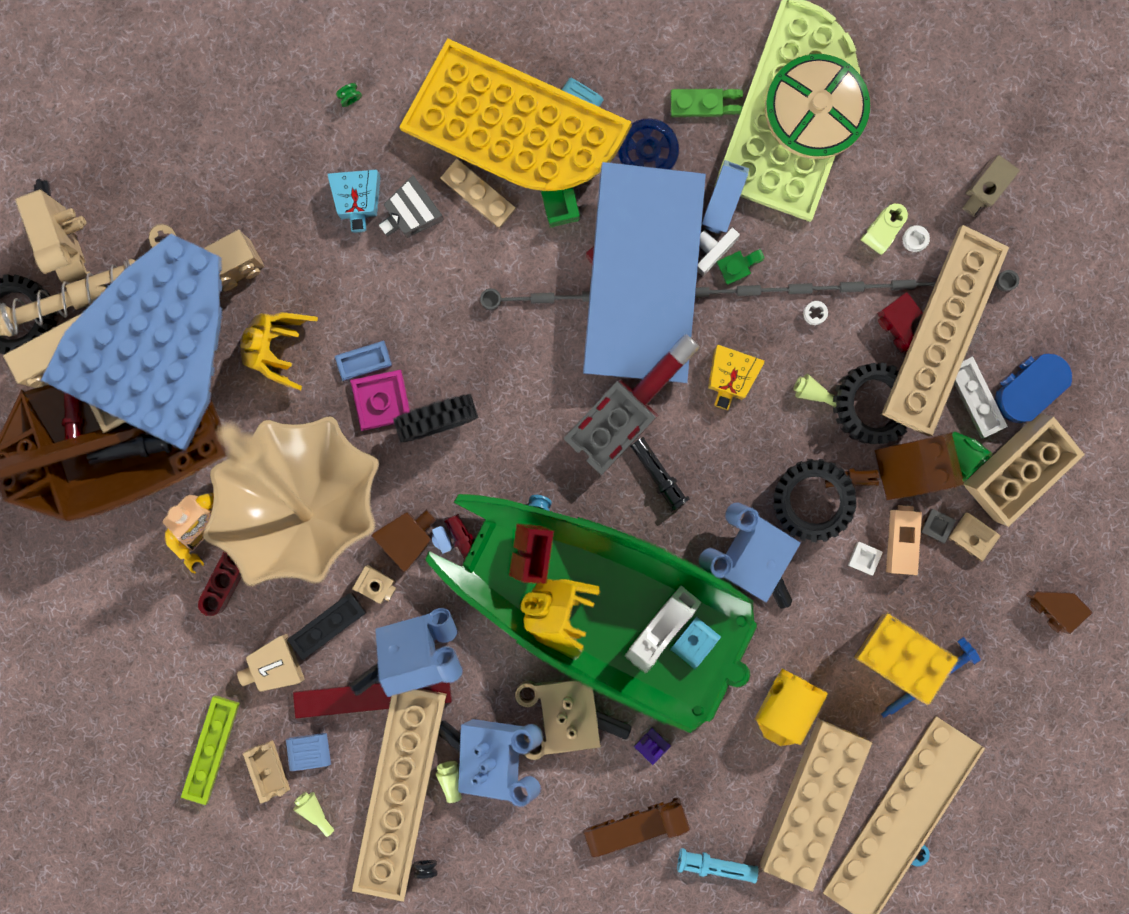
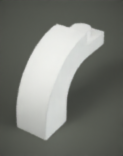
M680 586L642 631L625 656L635 666L647 673L664 648L695 613L701 602Z

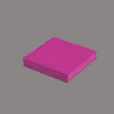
M402 370L350 380L361 431L393 425V418L405 412H410Z

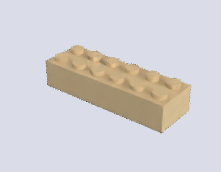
M817 719L759 863L764 872L813 892L872 745L871 741L824 720Z

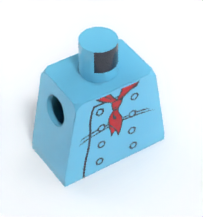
M378 170L328 174L338 216L341 219L350 218L351 232H365V217L377 216L380 189V174Z

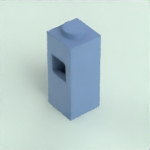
M724 160L702 224L706 225L707 230L714 233L727 232L746 182L749 168Z

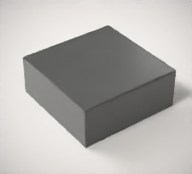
M930 509L921 528V533L941 543H946L956 520L934 509Z

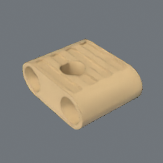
M965 513L948 539L955 541L956 545L983 562L1000 538V535L971 514Z

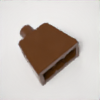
M427 509L416 519L410 512H406L374 532L371 536L402 571L407 572L432 541V537L426 530L437 520Z

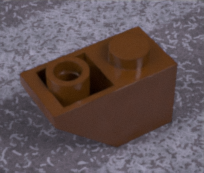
M1029 591L1026 594L1031 599L1029 605L1039 614L1043 612L1049 618L1047 624L1057 633L1061 631L1071 634L1093 613L1075 593Z

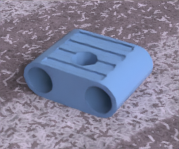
M327 733L285 739L290 771L331 765Z

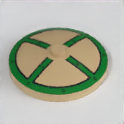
M827 54L804 55L786 64L774 77L765 100L767 124L775 139L791 153L809 159L830 158L847 150L864 131L870 114L869 92L861 75L849 63Z

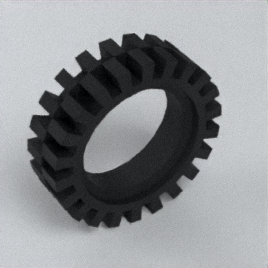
M5 274L3 278H0V299L10 293H23L32 302L37 301L39 290H43L50 295L46 289L42 288V285L29 278L15 274L14 276ZM40 292V299L47 297L44 293ZM57 311L42 316V326H39L35 321L32 329L21 338L5 339L0 336V354L5 355L50 331L52 326L56 327L57 321L54 320V316H57Z
M871 363L858 366L856 369L847 372L848 375L843 376L840 380L842 382L841 385L836 386L835 391L838 394L833 396V402H836L833 413H838L839 418H836V422L843 425L841 430L844 433H849L851 439L859 440L863 444H885L899 439L898 436L908 432L906 430L907 426L892 419L880 428L869 427L858 418L854 409L855 394L866 381L879 380L887 384L891 389L893 388L899 373L896 370V366H887V363Z
M465 394L450 399L447 398L440 402H433L430 405L421 406V408H415L410 410V412H405L393 418L399 440L402 443L454 429L455 427L470 423L479 417L472 396Z
M807 459L805 462L800 461L793 467L791 466L781 476L774 492L773 505L774 510H776L777 519L781 521V526L784 529L790 531V535L793 537L796 535L800 537L799 540L803 541L808 539L811 542H817V540L824 542L828 541L830 537L835 538L839 536V533L841 531L844 532L848 524L851 523L856 511V491L849 475L847 476L845 471L841 467H837L835 463L831 461L830 463L825 462L824 459ZM821 477L831 482L837 489L840 496V505L836 514L831 519L823 523H808L800 519L793 511L790 503L791 492L795 485L805 478Z

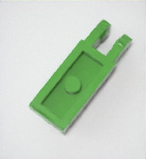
M671 89V117H716L725 114H740L743 106H723V99H740L743 97V90Z

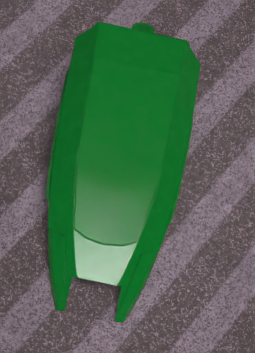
M458 494L453 503L485 519L462 567L428 551L425 561L458 596L516 639V643L585 686L663 724L668 723L691 733L704 722L713 720L729 685L735 688L743 687L750 679V670L741 660L757 628V623L754 621L753 600L733 588L731 584L667 550L622 531L580 517L576 519L507 499ZM517 524L537 525L554 531L547 579H566L599 586V595L575 591L576 595L594 603L593 607L582 603L578 606L572 605L568 621L572 628L586 633L585 637L574 639L584 646L583 651L576 660L538 642L534 635L524 628L523 618L525 613L521 611V603L525 595L531 593L537 583L521 582L509 576L512 553L518 552V549L513 547ZM682 586L697 598L701 604L664 648L653 666L645 673L625 655L655 615L678 588ZM698 617L719 634L721 638L699 666L694 669L670 649L693 620Z

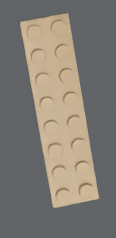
M964 225L958 228L881 415L928 437L933 435L1009 249L1008 246Z
M419 688L393 695L391 698L352 889L353 892L404 902L446 699L445 693Z

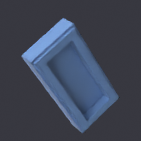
M385 341L335 356L342 381L392 366Z

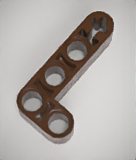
M672 798L673 801L664 804V802L649 806L648 810L642 812L637 810L623 815L622 819L616 821L611 819L584 829L583 834L591 857L603 856L664 834L672 838L690 831V826L680 798Z

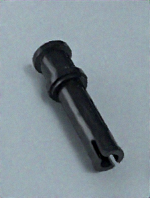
M140 434L135 440L86 453L87 459L91 458L88 461L90 465L137 455L147 458L153 453L163 451L171 453L172 444L155 435L146 436L145 434Z
M644 437L630 446L658 486L656 487L657 493L662 494L669 504L670 512L690 500L676 484L677 479L669 476Z

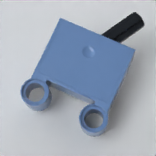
M738 502L731 504L726 510L725 517L730 525L739 528L740 531L726 555L712 548L704 550L699 557L700 567L718 578L729 580L765 602L773 594L779 608L790 607L792 598L782 579V575L801 543L760 518L755 509ZM744 513V517L740 521L741 515Z

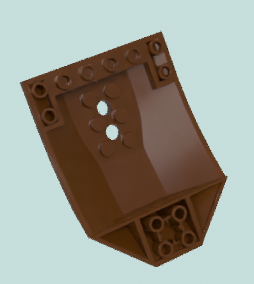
M50 384L27 391L21 389L0 433V459L64 441L65 431L62 426V419L64 418V391ZM210 398L207 409L187 450L172 444L171 453H166L165 451L153 453L147 458L137 455L94 465L88 463L91 458L87 459L85 453L0 479L2 500L6 503L66 522L103 514L167 488L226 457L225 444L219 436L220 429L222 428L221 422ZM81 400L82 419H84L81 435L101 430L102 428L89 403Z

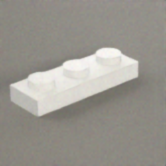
M970 357L964 360L954 384L980 437L985 438L1008 426L974 358Z

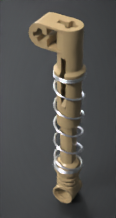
M156 224L149 231V241L152 248L161 242L155 241V238L158 237V231L162 230L164 234L169 233L176 236L170 226ZM126 260L123 262L124 265L119 267L112 265L110 270L96 275L88 273L86 278L73 283L64 281L61 289L62 292L49 296L43 290H39L37 301L25 304L18 298L14 299L12 309L4 303L0 304V336L6 335L11 337L15 334L17 335L19 324L33 319L39 326H42V316L59 311L66 318L67 307L74 306L76 310L83 307L88 308L108 288L105 285L106 283H112L126 268L137 260ZM40 292L44 293L47 297L40 299ZM19 301L23 306L15 308V302Z

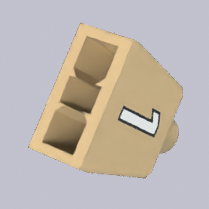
M287 634L276 638L246 657L249 667L237 672L238 680L242 686L255 682L260 692L298 684L305 680L293 647L287 640L289 638Z

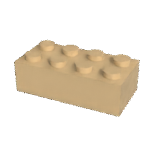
M1039 414L1017 432L963 485L993 521L1009 527L1085 454L1053 416Z

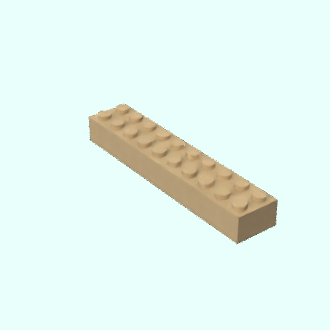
M240 230L203 248L222 258V270L219 276L222 281L223 291L235 288L238 285L237 281L245 277L246 279L256 277L260 274V269L265 267L251 240ZM82 314L3 355L18 384L33 388L48 385V383L41 379L64 332Z

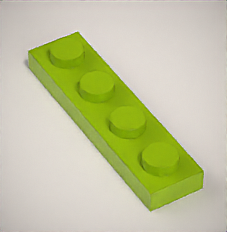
M216 695L212 697L181 798L203 805L208 804L240 705L239 702Z

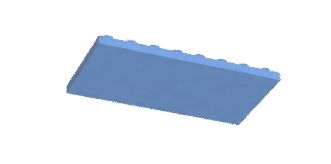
M602 162L583 374L643 379L685 334L689 337L692 336L706 174ZM689 360L669 382L687 383Z

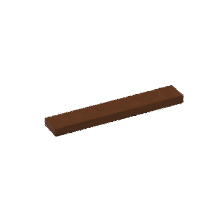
M125 422L107 433H104L101 429L0 459V479L135 439L140 434H146V432Z

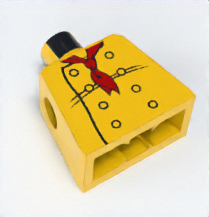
M717 345L714 349L708 385L709 389L718 391L714 406L729 410L733 397L743 400L765 361Z

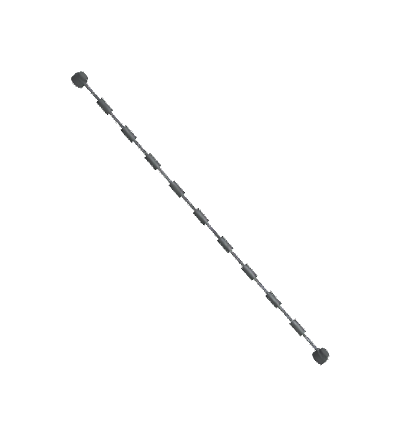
M1005 270L998 274L994 284H996L999 290L1009 292L1018 286L1019 276L1013 270ZM914 279L891 280V284L864 285V281L840 282L839 286H813L812 283L788 284V287L761 288V285L737 286V289L709 290V287H696L695 298L709 297V294L737 293V296H759L761 292L788 291V294H812L813 290L839 289L840 293L864 292V288L891 287V291L915 290L918 286H935L936 282L916 283ZM489 288L482 292L480 301L487 310H496L502 301L531 300V304L554 303V300L583 299V302H589L590 291H582V295L554 296V293H531V297L501 298L497 290Z

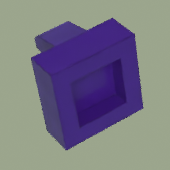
M652 727L634 745V748L652 765L671 747Z

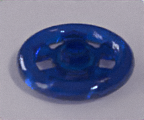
M652 118L640 119L632 123L618 151V156L621 164L644 167V162L655 161L656 168L671 170L679 156V143L674 131L664 122ZM653 130L663 134L660 141L650 136ZM640 131L644 137L636 143L631 137ZM645 146H651L653 148V152L647 154L644 152L643 148ZM661 147L669 149L667 159L659 157ZM635 149L639 159L632 161L628 152Z

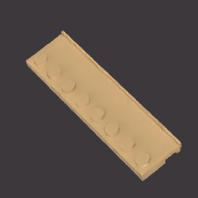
M935 716L826 885L823 894L853 914H880L985 748Z

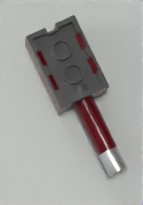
M685 334L633 389L622 380L617 381L563 439L578 453L584 451L589 456L586 461L601 475L605 473L659 416L647 404L698 351L699 345Z

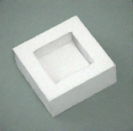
M857 541L848 566L873 576L883 552Z

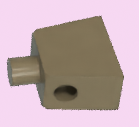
M1000 155L990 159L966 191L970 198L962 207L963 210L975 217L983 206L985 208L992 206L1020 170ZM984 185H986L989 189L988 194H985L983 192Z

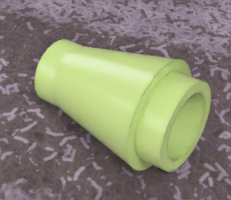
M447 761L439 764L436 776L446 796V801L448 803L460 801L462 796L458 792V763L456 761Z

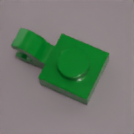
M761 249L743 257L741 251H738L718 260L716 263L726 285H730L751 275L748 267L764 261L765 257Z

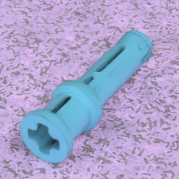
M685 848L680 849L677 863V872L680 873L684 870L698 873L701 877L712 874L756 883L758 879V866L710 858V855L705 852L696 854L686 852Z

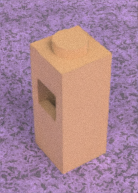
M898 505V510H890L886 572L918 575L922 512H914V506Z

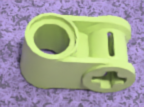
M894 203L889 205L866 230L867 233L863 234L860 240L882 255L908 218L906 208L901 204ZM893 212L897 214L895 217L896 221L894 222L890 220L891 213Z

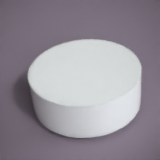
M918 225L908 228L903 234V245L911 252L922 251L928 246L930 241L928 231Z

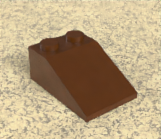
M952 433L874 450L886 500L936 492L964 484Z

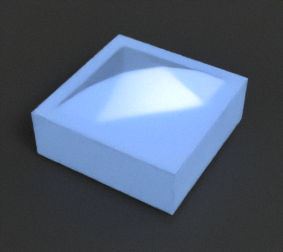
M439 526L432 529V542L434 546L440 549L442 554L452 550L453 547L445 528Z

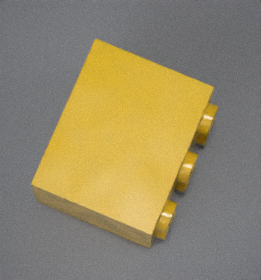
M888 613L880 616L854 656L855 659L927 705L930 704L958 661L956 657Z

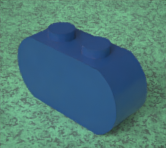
M1042 354L1034 358L1029 356L1019 364L1021 368L1019 372L1015 375L1010 373L1001 380L1000 384L1002 387L996 391L995 402L1003 418L1014 423L1032 421L1071 386L1072 371L1069 364L1062 357L1055 354Z

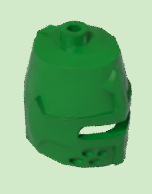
M954 431L952 436L963 481L965 482L992 457V452L974 438L972 439Z

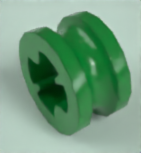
M356 83L347 84L336 92L337 98L342 99L340 103L343 107H347L362 98L361 92L356 91L358 88Z

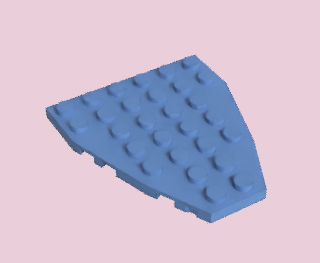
M173 234L168 235L126 268L64 332L41 380L179 448L187 450L211 398L209 388L211 376H214L213 360L214 353L218 348L222 319V308L220 307L222 281L219 276L222 270V258Z

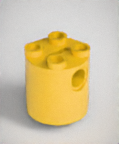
M782 668L755 717L763 737L781 747L791 744L801 745L828 693Z

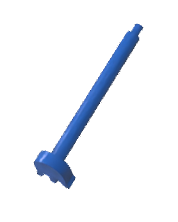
M964 637L957 641L964 654L957 658L958 661L949 675L969 661L974 665L981 661L977 651L972 648L971 644ZM906 693L886 707L887 710L881 713L882 717L885 718L889 714L893 715L916 698Z

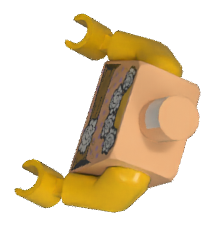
M214 493L186 496L177 506L170 508L168 516L163 520V524L167 527L165 531L166 545L180 559L184 558L185 566L192 573H196L192 568L195 562H200L204 566V562L194 553L190 554V550L193 551L204 540V530L210 520L213 509Z

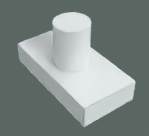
M733 227L719 242L705 230L700 234L699 247L707 253L698 263L697 272L701 276H704L738 240L740 234Z

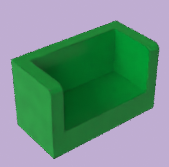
M573 187L564 190L541 191L550 228L580 221Z

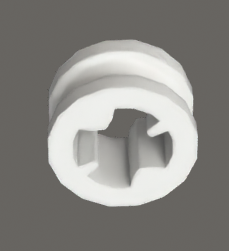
M820 301L809 303L803 312L804 319L810 325L821 324L828 316L826 305ZM811 307L813 309L819 307L822 311L819 313L822 315L821 319L818 317L812 319L809 316L812 313L809 309Z

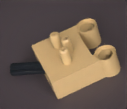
M37 179L36 184H34L33 193L15 199L34 251L35 260L44 274L56 270L62 284L64 281L72 283L83 279L90 272H87L84 266L86 261L75 232L82 230L86 226V220L83 216L75 218L76 213L72 208L66 210L64 206L51 197L50 183L47 180Z
M573 678L542 683L524 681L516 689V700L523 707H531L541 698L546 738L543 737L542 747L539 751L524 753L531 760L540 759L546 754L599 748L598 729L624 740L631 733V725L596 711L593 689ZM525 687H530L535 692V696L530 700H525L520 695V691ZM528 736L524 738L527 743L530 741Z

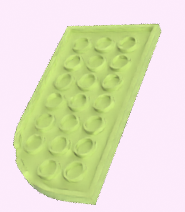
M781 0L724 160L749 168L740 197L811 222L835 156L825 159H809L795 155L785 149L775 139L767 124L765 115L766 95L776 74L786 64L804 55L827 54L838 57L849 63L859 74L860 67L858 68L856 48L851 37L835 21L836 18L806 0Z

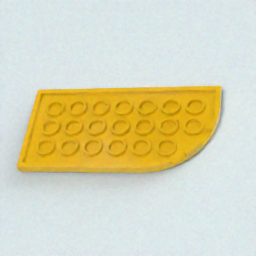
M447 38L404 117L400 129L519 186L540 191H556L575 187L599 174L602 162L610 163L616 156L632 123L627 119Z

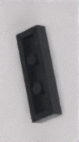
M350 592L287 640L299 657L304 660L367 612L354 594Z

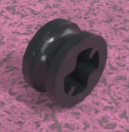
M421 860L414 862L413 867L417 869L414 877L427 879L437 876L438 871L434 869L437 866V861Z

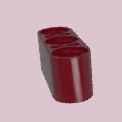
M225 551L222 553L198 601V609L206 616H214L225 610L242 578L238 566ZM223 573L227 574L230 578L228 587H224L220 583V576ZM210 597H214L218 601V607L215 611L211 610L208 606V599Z

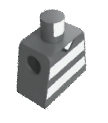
M413 175L384 203L390 216L378 225L387 237L400 228L406 238H409L442 222L444 218Z

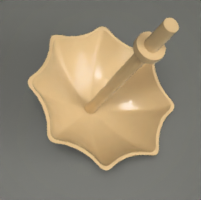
M325 417L315 422L297 425L265 420L258 426L254 435H243L232 424H227L220 429L219 436L229 447V459L215 465L210 471L214 501L211 517L204 530L203 537L207 542L220 547L235 561L247 585H255L265 580L279 577L301 578L318 583L325 578L331 564L348 546L373 532L375 523L370 510V489L379 462L374 456L354 447L345 438L334 417Z

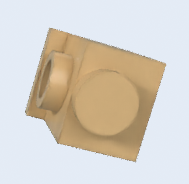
M367 565L360 574L353 590L382 604L384 600L389 602L396 590V587L393 586L395 580ZM376 581L380 584L378 591L372 590V582Z

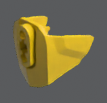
M286 312L273 315L264 313L256 315L244 330L240 339L242 364L263 373L273 381L301 391V385L267 368L266 365L284 370L292 367L291 362L279 360L269 350L271 339L278 336H299L296 330L274 324L299 326L306 321L317 322L318 317Z
M547 579L546 584L537 583L531 593H527L522 600L521 611L525 613L523 618L524 628L531 632L538 642L576 660L579 658L584 646L574 639L585 637L586 633L572 628L568 621L572 605L578 606L582 603L593 607L594 603L576 595L575 591L599 595V586L566 579Z

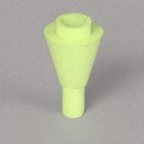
M806 374L804 377L800 376L794 385L797 398L825 402L836 407V402H833V396L835 395L828 393L809 374Z
M304 792L294 801L296 806L293 810L314 825H317L326 837L334 832V828L324 818L325 815L314 792L310 794Z

